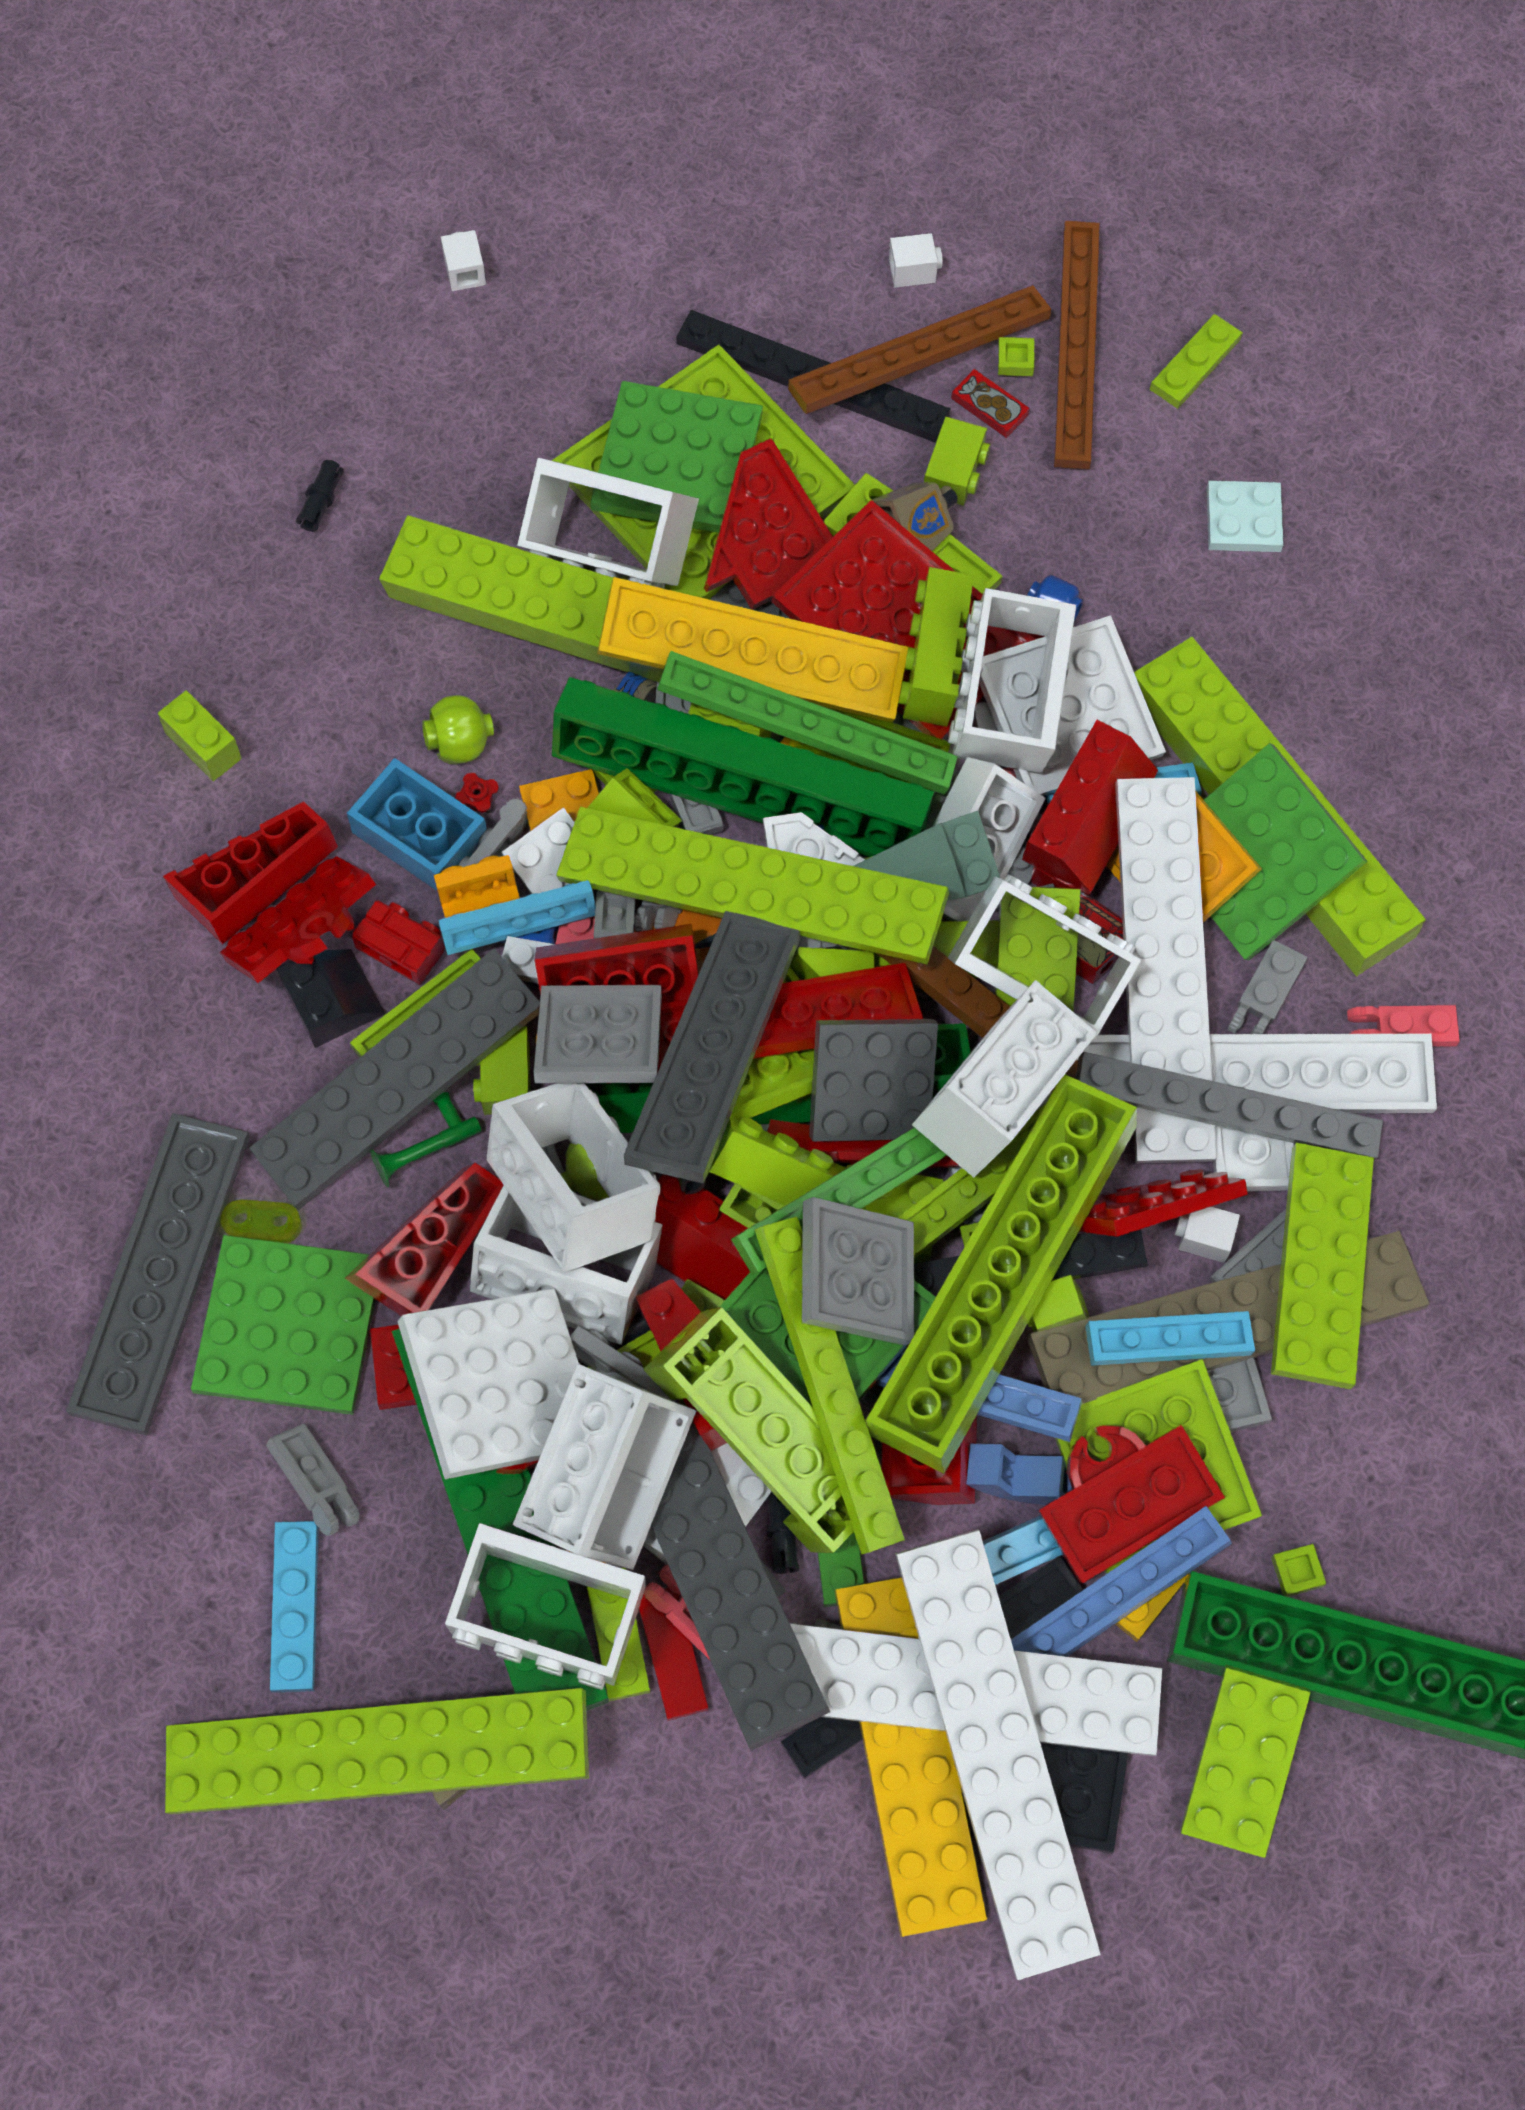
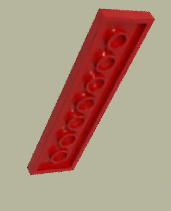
M906 963L783 983L753 1059L813 1049L815 1047L816 1020L923 1019ZM688 999L661 1004L658 1071Z

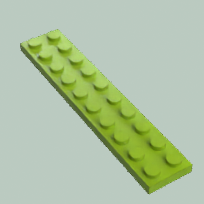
M585 807L579 808L556 874L560 882L576 884L588 880L591 888L719 918H723L725 911L757 917L783 927L799 930L803 937L927 965L949 896V890L946 886Z
M583 1688L166 1726L165 1813L167 1814L589 1779L586 1690Z

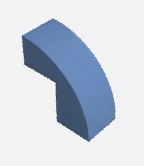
M970 1444L966 1484L978 1491L1008 1500L1046 1505L1072 1489L1063 1456L1015 1455L1002 1444Z

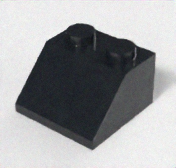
M352 949L324 950L312 956L314 958L312 964H298L290 960L276 968L281 983L315 1048L385 1015Z

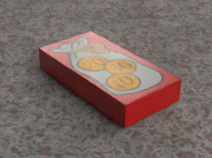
M975 369L952 391L951 395L952 400L1005 438L1029 415L1030 408Z

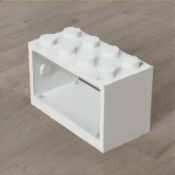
M538 458L517 546L528 548L531 553L610 577H617L663 589L665 584L678 586L699 499ZM569 482L662 505L647 570L612 561L610 556L594 553L586 554L555 545Z
M985 588L980 601L974 600L971 614L968 615L966 622V637H968L966 649H963L961 658H963L961 672L963 673L958 697L954 705L957 711L955 720H952L949 730L948 743L954 744L953 755L958 756L957 758L960 759L970 757L999 766L1037 773L1043 772L1056 746L1076 610L1075 604ZM987 626L1047 636L1032 738L972 727L979 679L984 669L982 658Z
M1007 874L1005 880L995 876L949 954L948 959L1015 999H1018L1029 987L1028 985L970 953L1005 892L1055 919L1057 926L1067 931L1072 929L1116 954L1119 958L1106 980L1099 986L1097 995L1084 1018L1076 1014L1097 1032L1091 1041L1093 1043L1142 960L1132 954L1136 947L1109 933L1106 939L1098 935L1102 927L1076 913L1073 919H1070L1064 915L1067 909L1066 906L1044 894H1041L1037 900L1029 895L1032 887L1009 874Z
M1035 980L998 1019L913 1122L912 1126L974 1178L1014 1139L1096 1036L1097 1032Z
M556 1083L493 1104L486 1159L564 1273L650 1242L653 1223L656 1220L655 1212L658 1195L661 1192L660 1183L657 1181L654 1173L624 1164V1153L628 1142L620 1133L616 1120L607 1115L600 1105L596 1093H593L591 1089L589 1090L585 1083ZM569 1139L572 1144H581L595 1167L597 1180L609 1195V1198L583 1207L542 1147Z
M503 1186L474 1242L470 1292L490 1299H497L555 1289L567 1326L575 1329L577 1326H580L586 1331L589 1329L595 1330L607 1340L622 1345L639 1308L636 1296L646 1292L654 1275L663 1224L653 1223L650 1242L600 1259L631 1270L632 1272L627 1283L583 1267H578L564 1273L554 1257L505 1240L510 1229L537 1238L540 1237L506 1187ZM574 1193L583 1207L597 1202Z
M577 1364L513 1525L577 1555L633 1570L696 1410L626 1381Z
M479 1523L445 1625L450 1633L453 1634L452 1638L456 1640L455 1643L480 1650L481 1644L494 1647L493 1651L496 1652V1656L505 1660L521 1663L522 1657L536 1661L535 1665L538 1666V1670L562 1677L563 1670L578 1674L579 1683L603 1690L605 1683L613 1686L615 1684L646 1588L645 1576ZM487 1554L628 1599L621 1624L618 1626L615 1634L614 1645L607 1667L538 1644V1641L533 1639L525 1641L466 1622L465 1618L472 1597H476L480 1581L478 1579Z

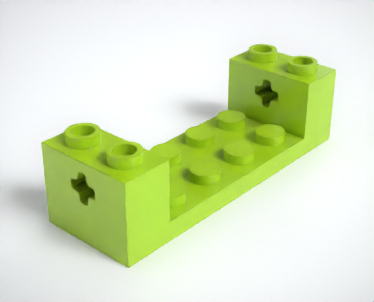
M722 1307L701 1311L643 1370L671 1400L688 1399L791 1512L783 1523L810 1552L834 1553L854 1530L813 1407Z

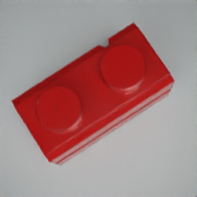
M379 900L375 901L367 912L365 919H362L353 932L352 938L355 948L418 985L422 984L432 970V967L435 966L444 953L445 946L441 931L428 921H422L419 924L410 919L409 913L394 902L386 905Z

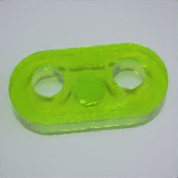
M235 1200L223 1209L220 1219L226 1235L288 1244L294 1241L302 1230V1220L296 1208L283 1202ZM240 1213L247 1214V1219L243 1223L234 1222L236 1215ZM284 1216L287 1218L283 1226L273 1225L277 1217Z

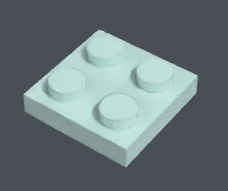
M1208 481V550L1281 552L1283 547L1281 483Z

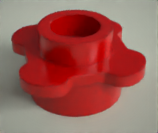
M467 773L463 777L464 785L461 791L456 793L455 799L473 811L487 812L491 808L493 794L499 790L498 783L494 779L484 780L479 778L476 773ZM479 790L480 794L474 795L473 792Z

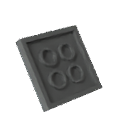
M934 1019L816 1020L809 1129L811 1140H894L914 1127L912 1126L913 1122L933 1098L938 1023Z

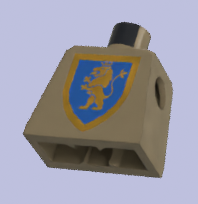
M935 482L912 483L872 500L931 551L953 531L954 525L948 509L957 504V495L949 486H943L939 489Z

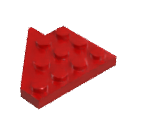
M772 438L741 452L739 455L704 585L707 593L733 580L751 610L772 601V596L833 537Z

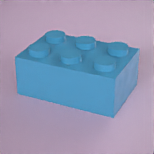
M396 758L389 763L347 812L354 835L436 891L434 875L441 873L448 867L458 866L466 856L471 857L478 848L480 837L487 830L485 818Z

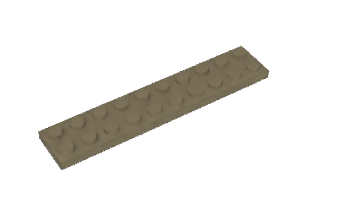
M1400 1231L1368 1239L1360 1327L1425 1309L1429 1305V1301ZM1281 1264L1091 1316L1082 1321L1030 1333L1027 1340L1044 1388L1082 1398V1404L1096 1400L1097 1397L1200 1360L1188 1359L1091 1366L1085 1328L1088 1321L1249 1311L1255 1352L1250 1356L1203 1358L1207 1371L1272 1353Z

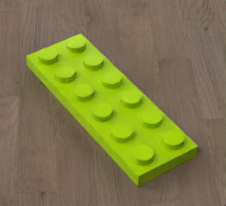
M1297 1142L1292 1147L1271 1365L1272 1375L1351 1389L1355 1386L1373 1157Z

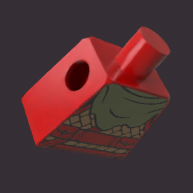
M1080 890L1079 915L1102 927L1098 935L1106 939L1109 933L1123 939V919ZM1078 933L1076 977L1079 975L1089 983L1094 984L1114 966L1119 956Z

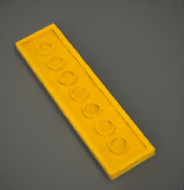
M613 577L597 654L664 669L670 651L822 707L892 723L896 718L909 647Z
M902 1577L836 1589L834 1591L842 1630L919 1639ZM859 1721L900 1937L987 1920L960 1781L946 1732Z

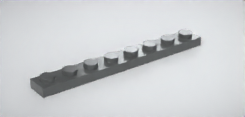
M1083 1052L1079 1056L1075 1079L1137 1108L1286 1142H1297L1373 1157L1374 1160L1378 1158L1383 1120L1093 1053Z

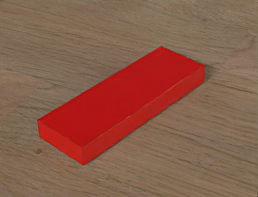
M669 1588L664 1589L677 1601L680 1599L679 1594L673 1593ZM643 1594L639 1610L667 1721L708 1711V1704L691 1641L665 1617L666 1613L658 1611Z

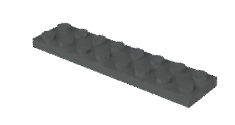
M725 911L625 1150V1165L704 1184L801 939L799 930L783 927L757 917Z
M494 948L249 1147V1149L294 1207L300 1210L366 1156L371 1149L373 1150L535 1018L539 1014L540 1002Z
M172 1113L66 1410L70 1416L147 1436L250 1138L248 1132Z
M692 1421L651 1527L745 1740L752 1751L830 1713V1709L708 1445L701 1438L694 1421Z

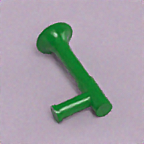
M443 1092L433 1102L438 1106L449 1128L392 1154H378L374 1150H370L373 1163L385 1186L389 1187L391 1176L401 1167L444 1147L448 1148L481 1133L482 1130L476 1117L473 1116L462 1121L450 1099L449 1093Z

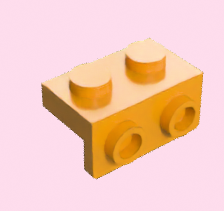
M496 855L488 856L480 860L479 863L465 867L451 866L444 869L441 873L434 875L445 918L520 898L509 855L502 857Z

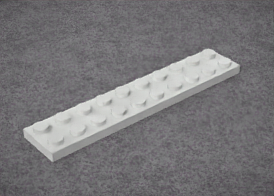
M1195 777L1117 779L1115 786L1123 939L1136 947L1132 954L1142 959L1126 986L1130 1062L1212 1081ZM1137 1108V1127L1134 1131L1135 1164L1214 1162L1217 1159L1215 1125Z
M1209 1034L1212 1081L1349 1113H1434L1437 1110L1432 1034ZM1098 1035L1093 1043L1090 1042L1083 1052L1130 1062L1129 1035ZM1051 1092L1042 1102L1043 1105L1047 1103L1052 1094Z
M976 1529L895 1553L1015 1978L1021 1980L1101 1955L980 1531Z
M790 1624L830 1709V1713L822 1717L945 1731L919 1639ZM1014 1651L1040 1743L1148 1756L1156 1755L1162 1668Z

